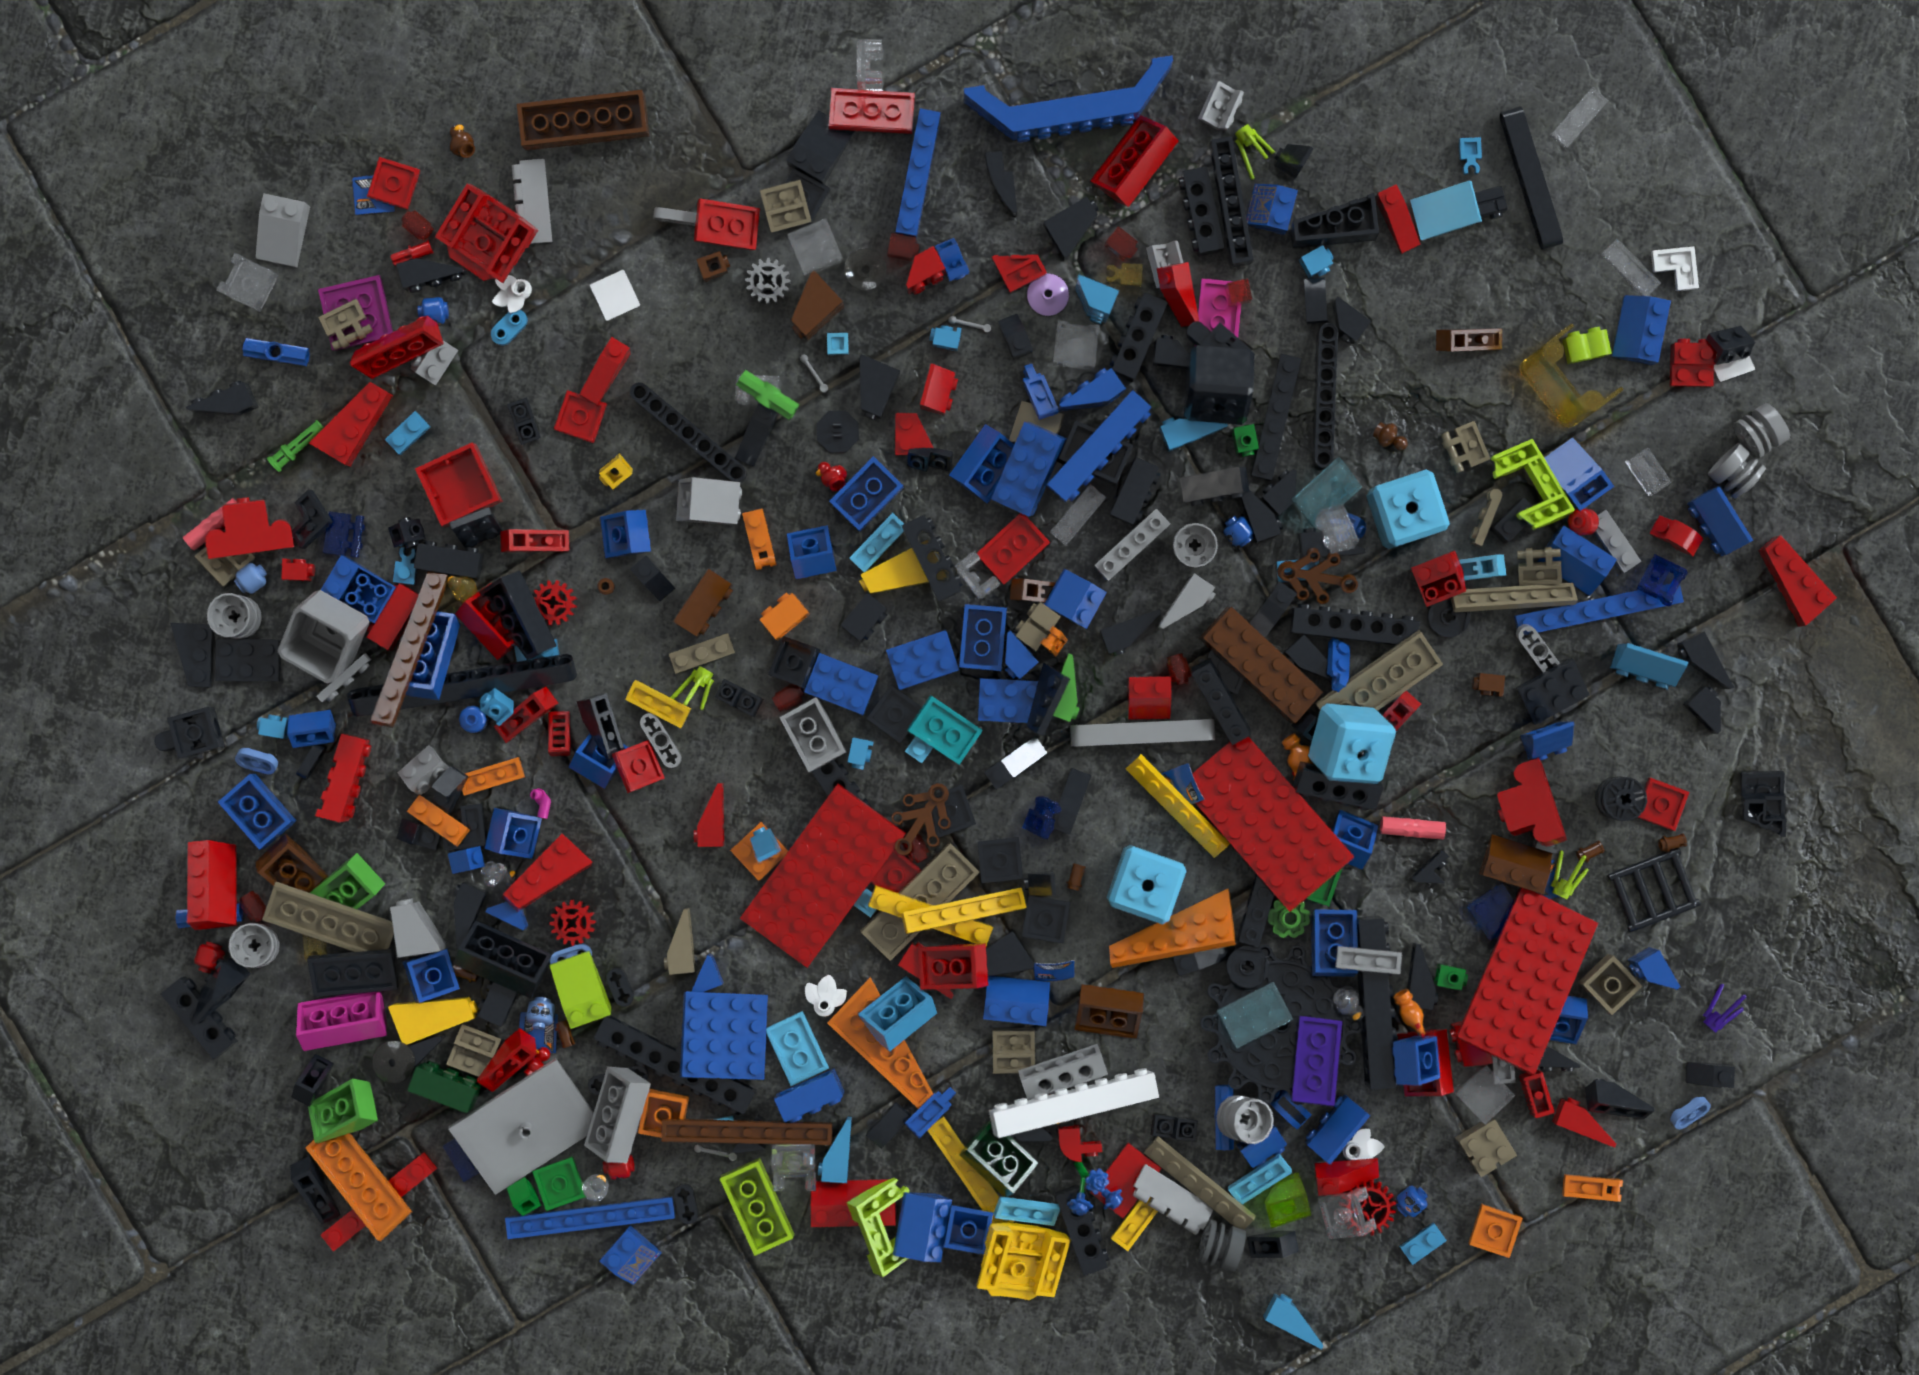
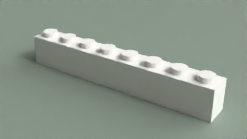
M1147 1068L1135 1070V1074L1128 1076L1127 1073L1115 1075V1079L1107 1080V1078L1095 1080V1084L1087 1085V1083L1077 1084L1075 1089L1067 1090V1088L1057 1089L1055 1094L1047 1095V1093L1037 1094L1035 1099L1027 1100V1098L1017 1099L1014 1101L1015 1104L1007 1105V1103L997 1104L994 1106L995 1109L989 1110L993 1133L996 1137L1000 1138L1159 1098L1155 1074L1149 1070L1147 1071Z

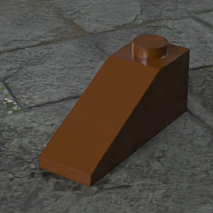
M1502 328L1436 330V351L1502 349Z
M1012 579L1010 600L1045 603L1056 582Z

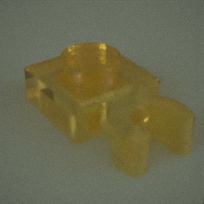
M1122 263L1121 269L1114 265H1108L1106 270H1112L1115 275L1113 277H1106V281L1114 282L1117 279H1121L1120 285L1141 286L1143 264Z

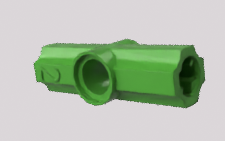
M747 370L738 379L736 386L753 396L757 402L766 408L773 409L788 420L796 413L799 404L783 395L778 388L767 381H762Z

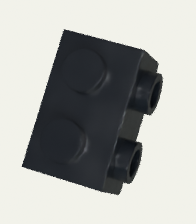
M1742 326L1712 332L1706 338L1718 353L1714 360L1716 365L1746 359L1751 354V350L1756 343Z

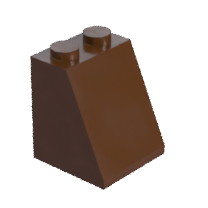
M814 270L808 278L791 319L794 333L800 339L805 338L807 341L844 308L840 297Z

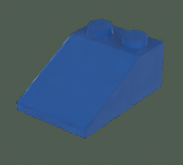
M1573 721L1557 722L1520 735L1528 759L1539 758L1541 761L1548 758L1547 754L1554 752L1557 755L1566 752V747L1572 746L1574 723Z

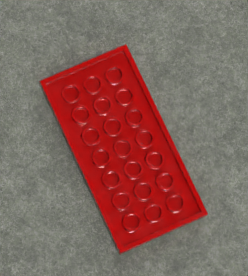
M1249 737L1234 745L1229 742L1192 773L1197 787L1204 800L1195 804L1289 912L1354 859L1353 854L1301 795L1296 793L1294 787Z
M837 784L740 919L808 968L895 849L896 842L903 838L906 833L840 784Z
M1520 887L1456 1038L1526 1073L1535 1075L1598 922L1534 891Z

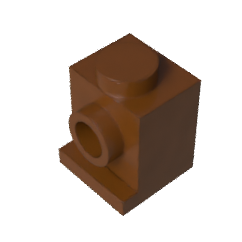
M720 251L696 259L705 282L728 274L727 268L730 267L726 255L722 256ZM718 264V270H712V265Z
M1476 673V677H1473L1472 689L1481 691L1480 695L1493 696V692H1495V696L1503 697L1505 676Z

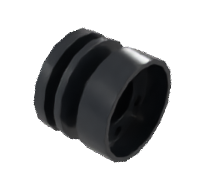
M1622 776L1610 777L1598 786L1595 794V803L1598 810L1605 817L1619 821H1631L1639 817L1645 810L1647 793L1643 785L1633 778ZM1621 795H1625L1626 803L1622 802Z

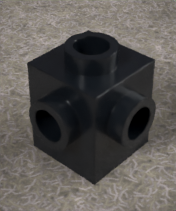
M410 517L398 520L399 523L388 528L394 548L406 546L407 549L413 548L418 545L419 541L426 539L420 519L411 520Z

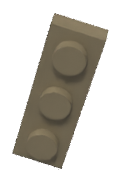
M729 633L670 653L669 657L675 674L732 655L735 653Z

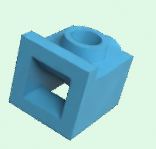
M941 325V328H932L929 341H933V347L958 351L961 328L957 327V331H953L952 327Z
M493 688L489 693H485L480 699V711L495 720L498 726L513 714L514 701L496 688Z
M268 714V718L259 717L257 721L258 734L288 739L289 718L283 717L281 721V716Z
M853 737L848 762L852 763L851 767L864 770L865 762H870L872 750L868 749L869 745L873 746V741Z

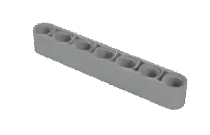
M1215 719L1070 725L1071 746L1215 740Z

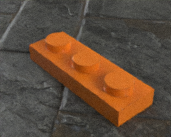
M517 757L465 773L468 778L462 791L464 796L524 778L525 774L520 758Z
M420 794L407 810L409 814L457 847L470 831L466 826Z

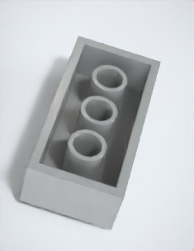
M607 1067L584 1146L606 1162L627 1163L649 1093L650 1083L629 1068Z

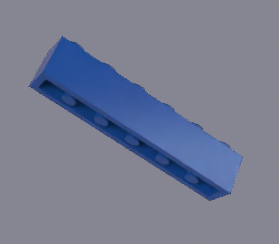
M921 108L919 110L896 227V236L917 240L941 112Z
M1132 390L1050 480L1047 487L1065 503L1068 499L1072 502L1080 493L1077 489L1082 484L1087 486L1094 478L1092 473L1096 468L1101 470L1107 464L1108 460L1106 457L1111 452L1115 455L1123 446L1120 442L1125 437L1129 439L1136 432L1137 429L1134 428L1139 421L1143 424L1151 415L1148 412L1151 406Z

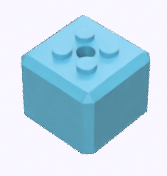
M1427 469L1377 485L1370 489L1366 496L1382 546L1388 549L1445 531L1450 524L1434 474ZM1408 502H1414L1417 505V511L1414 514L1407 512L1406 504Z
M1327 703L1321 707L1308 757L1328 780L1377 784L1383 779L1396 730L1375 708ZM1364 749L1363 756L1357 758L1358 752Z
M1129 845L1123 848L1107 894V900L1114 908L1164 924L1170 920L1186 869L1178 861ZM1147 879L1152 880L1154 883L1153 889L1149 892L1142 889V882Z

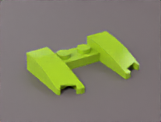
M1533 439L1491 457L1495 464L1494 479L1525 468L1544 502L1516 515L1520 520L1524 519L1532 525L1533 530L1566 518L1575 511Z
M896 1178L880 1183L847 1202L852 1219L858 1222L870 1254L867 1255L872 1271L881 1277H884L909 1259L893 1255L896 1237L889 1241L879 1215L880 1212L903 1197L904 1192H910L905 1186L898 1188L895 1185L898 1181Z

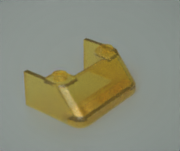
M1572 323L1530 354L1520 364L1521 374L1560 424L1567 428L1576 426L1624 390L1621 386L1613 390L1606 397H1603L1596 390H1590L1581 396L1559 369L1556 362L1562 358L1564 347L1558 339L1574 327Z

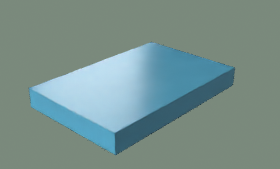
M1470 180L1410 200L1422 241L1482 222L1473 185Z
M803 1011L766 1028V1034L791 1086L829 1069Z

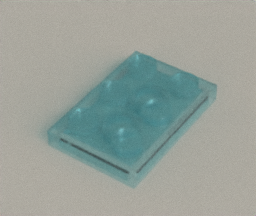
M1338 457L1293 497L1292 500L1310 525L1317 529L1355 495L1362 486L1345 462Z
M1274 982L1217 1010L1236 1049L1293 1020Z

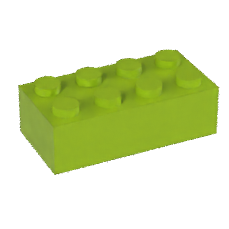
M760 1157L721 1175L720 1181L754 1256L793 1239V1229Z

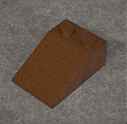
M284 834L255 862L257 872L273 886L276 882L310 893L328 877L323 869L287 834Z

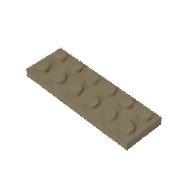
M1418 630L1351 677L1346 687L1341 689L1340 692L1333 690L1315 704L1319 710L1328 703L1370 707L1378 711L1438 669L1443 663L1422 632Z
M949 842L899 894L934 906L949 903L979 871ZM880 911L860 930L890 961L919 933L906 934L902 918Z
M276 882L262 919L263 921L354 952L386 950L389 948L394 935L392 921Z

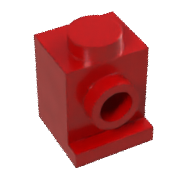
M282 558V580L312 581V577L315 575L314 564L306 563L305 559H293V563H291L290 559Z

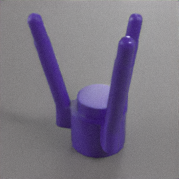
M1720 984L1707 1011L1703 1014L1706 1017L1703 1023L1715 1033L1744 1010L1741 1007L1728 1016L1746 998L1745 994L1734 1002L1722 1015L1717 1011L1711 1013L1724 988V984Z

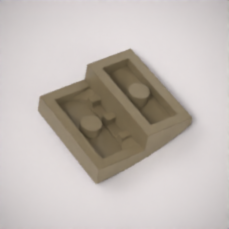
M800 179L760 190L771 232L812 222Z
M1022 401L1009 441L1012 443L1016 442L1024 422H1031L1055 434H1059L1064 414L1058 413L1039 420L1033 405Z
M206 547L195 555V559L223 588L236 578L235 574L237 571L255 559L251 553L208 559Z
M462 1024L446 1065L479 1077L498 1051L501 1039Z
M1034 1027L992 1028L993 1074L1019 1073L1018 1070L1035 1065Z

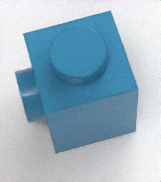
M1322 245L1302 256L1299 262L1308 278L1317 274L1321 277L1330 271L1329 267L1332 266L1334 258L1328 248L1325 249Z

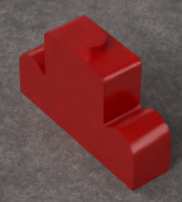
M249 497L236 499L237 503L224 504L222 513L225 531L220 528H214L205 537L208 559L294 547L290 523L284 519H278L270 525L265 500L250 501Z
M1539 758L1521 763L1514 771V777L1520 786L1497 794L1501 810H1498L1501 821L1506 822L1507 828L1513 836L1533 830L1535 839L1542 846H1552L1567 841L1542 762Z

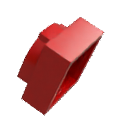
M473 442L415 468L442 527L447 528L451 526V521L503 502L479 448Z

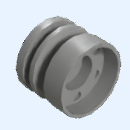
M1764 403L1753 410L1752 416L1745 415L1742 420L1734 422L1733 427L1739 441L1750 452V455L1757 459L1763 457L1764 453H1769L1772 446L1778 447L1790 439V432L1785 421L1777 410L1768 403Z
M1737 443L1728 450L1708 472V475L1717 484L1726 479L1728 480L1724 491L1728 492L1734 488L1730 493L1733 499L1749 491L1758 482L1766 469L1763 464L1755 467L1758 463L1757 458L1749 462L1745 461L1750 452L1741 443Z
M1192 523L1178 530L1174 536L1172 546L1174 554L1180 562L1186 566L1196 568L1205 566L1212 561L1217 553L1218 543L1215 534L1210 528L1203 524ZM1193 539L1200 543V547H1197L1196 551L1189 547V543H1192Z
M233 593L221 594L210 603L207 611V621L210 628L218 635L233 639H246L259 629L262 621L261 610L258 604L251 598Z
M248 923L242 925L233 932L229 939L231 957L236 963L244 967L260 968L269 965L275 960L279 952L280 942L277 934L272 928L264 924ZM255 942L261 944V947H258L257 950L252 948V944H255Z
M1233 1095L1221 1103L1217 1112V1124L1222 1134L1226 1137L1245 1143L1256 1144L1269 1136L1273 1127V1115L1269 1106L1263 1101L1241 1095Z

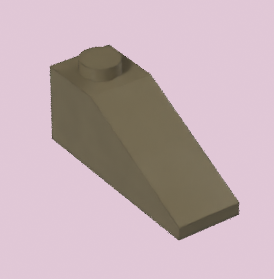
M690 908L683 910L667 952V957L664 958L665 970H669V975L696 971Z

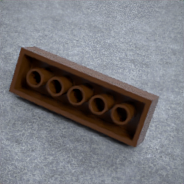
M643 90L517 104L521 146L525 151L650 137Z
M1226 607L1199 637L1208 648L1244 679L1250 687L1289 723H1296L1323 693L1232 607Z

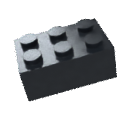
M1075 420L1058 461L1066 464L1097 429ZM1123 440L1120 442L1123 446L1114 455L1111 452L1106 457L1108 460L1107 464L1101 470L1096 468L1092 473L1094 477L1116 486L1133 448L1132 444Z

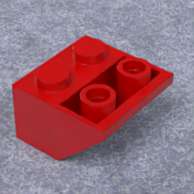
M934 246L914 257L906 284L909 295L912 293L917 295L925 290L926 285L930 283L935 285L944 280L943 276L946 275V268Z
M1455 550L1411 568L1426 607L1466 592L1463 569Z

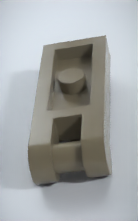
M1499 489L1487 492L1486 500L1488 502L1485 508L1482 507L1478 515V519H1480L1478 527H1474L1470 538L1473 539L1471 545L1476 547L1483 545L1502 498V492Z

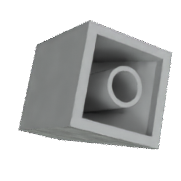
M694 477L679 479L676 521L723 525L737 524L741 515V511L738 508L739 500L742 497L740 482Z
M413 898L396 901V905L390 907L397 957L438 952L447 948L446 942L419 901L413 902Z

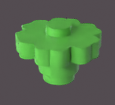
M1278 899L1274 900L1272 903L1273 908L1270 909L1267 922L1273 925L1272 931L1282 938H1285L1287 935L1296 938L1298 935L1303 934V926L1310 923V912L1304 909L1305 903L1302 902L1289 912Z

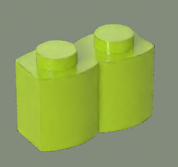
M1600 327L1588 329L1586 334H1580V331L1568 333V337L1562 340L1567 364L1601 358L1612 354L1607 329L1600 330Z

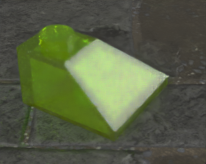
M1298 1172L1289 1174L1275 1183L1265 1200L1271 1228L1311 1216L1306 1191Z

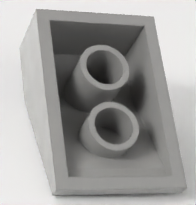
M263 193L258 221L256 259L292 267L298 266L310 206L307 203Z
M1192 574L1157 626V629L1161 630L1204 604L1208 605L1215 596L1213 592L1215 587L1196 574Z
M817 697L779 717L809 773L846 753L830 718Z

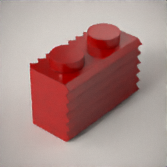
M1537 1069L1535 1075L1529 1073L1520 1074L1519 1078H1521L1522 1090H1524L1526 1102L1528 1103L1527 1106H1529V1114L1539 1118L1555 1113L1543 1072Z

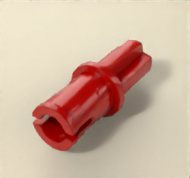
M428 240L413 247L408 246V249L392 254L391 260L393 265L397 266L396 264L433 254V250Z

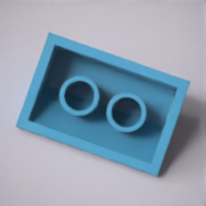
M1079 275L1075 289L1086 315L1094 323H1106L1119 290Z
M1624 643L1617 645L1611 669L1616 670V674L1628 677V674L1636 676L1635 680L1648 683L1649 680L1656 682L1657 687L1668 690V687H1676L1688 662Z
M905 976L858 1015L874 1038L890 1052L935 1016L937 1011L932 997Z

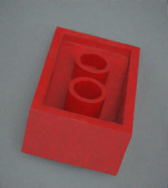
M986 943L918 947L921 990L967 989L988 986Z

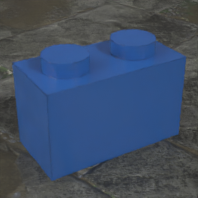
M331 710L289 715L287 735L292 747L334 742L336 724Z

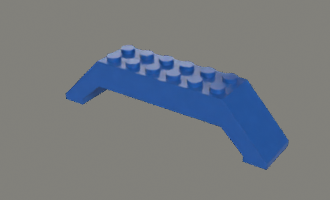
M1173 56L1152 58L1147 72L1137 85L1131 88L1009 107L987 92L985 85L964 88V103L1011 140H1017L1018 142H1027L1032 137L1046 139L1051 137V134L1059 133V136L1071 134V131L1076 130L1084 133L1092 131V128L1095 127L1109 129L1113 127L1112 125L1120 123L1121 126H1128L1138 119L1169 73L1173 63Z

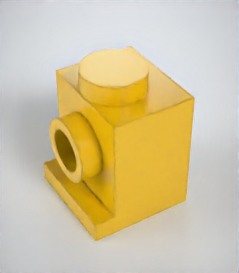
M619 453L600 469L599 474L601 476L599 478L605 486L609 485L614 489L632 475L633 468ZM616 468L619 472L613 474L611 469Z

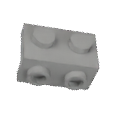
M1219 80L1214 81L1198 119L1216 130H1227L1234 121L1233 116L1242 103L1244 92L1242 90H1234Z
M1178 241L1152 245L1146 248L1156 288H1160L1156 268L1183 263Z
M443 341V345L411 361L412 366L410 369L434 385L438 383L458 352L456 348Z
M428 745L397 773L407 787L419 796V794L422 795L427 792L449 766Z

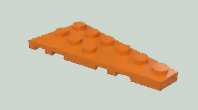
M1229 889L1221 891L1172 915L1170 920L1164 924L1155 923L1110 945V964L1112 968L1236 945Z
M870 976L827 1023L919 1109L933 1095V1091L906 1041L903 1040L889 1052L874 1038L858 1015L881 996Z

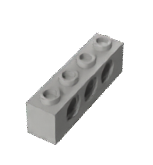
M1156 508L1093 567L1108 582L1163 532L1170 523Z
M1098 1044L1018 1070L1027 1100L1035 1099L1037 1094H1055L1057 1089L1075 1087L1077 1084L1098 1080L1108 1075ZM1047 1079L1046 1082L1040 1083L1041 1080Z

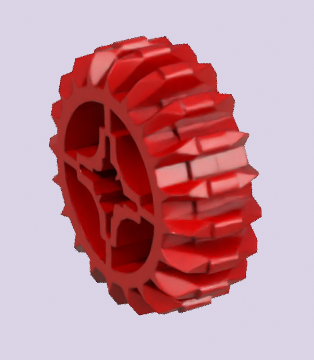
M1370 1179L1368 1185H1366V1181H1363L1362 1185L1356 1184L1354 1189L1348 1190L1349 1194H1341L1346 1199V1201H1339V1204L1345 1207L1339 1209L1340 1214H1346L1341 1219L1343 1222L1349 1221L1346 1226L1349 1229L1354 1226L1353 1232L1356 1234L1361 1229L1363 1236H1366L1367 1230H1369L1371 1236H1374V1229L1382 1233L1380 1227L1383 1225L1385 1228H1388L1389 1225L1386 1221L1393 1222L1394 1220L1389 1215L1396 1213L1395 1209L1390 1208L1396 1205L1394 1200H1390L1394 1195L1387 1193L1389 1189L1387 1186L1381 1188L1382 1183L1380 1181L1376 1182L1375 1186L1373 1179ZM1368 1191L1380 1194L1383 1201H1372ZM1362 1193L1360 1202L1351 1206L1354 1198ZM1367 1201L1372 1206L1368 1213L1363 1208ZM1384 1208L1381 1216L1374 1221V1214ZM1352 1213L1364 1214L1367 1223L1358 1222L1353 1218Z

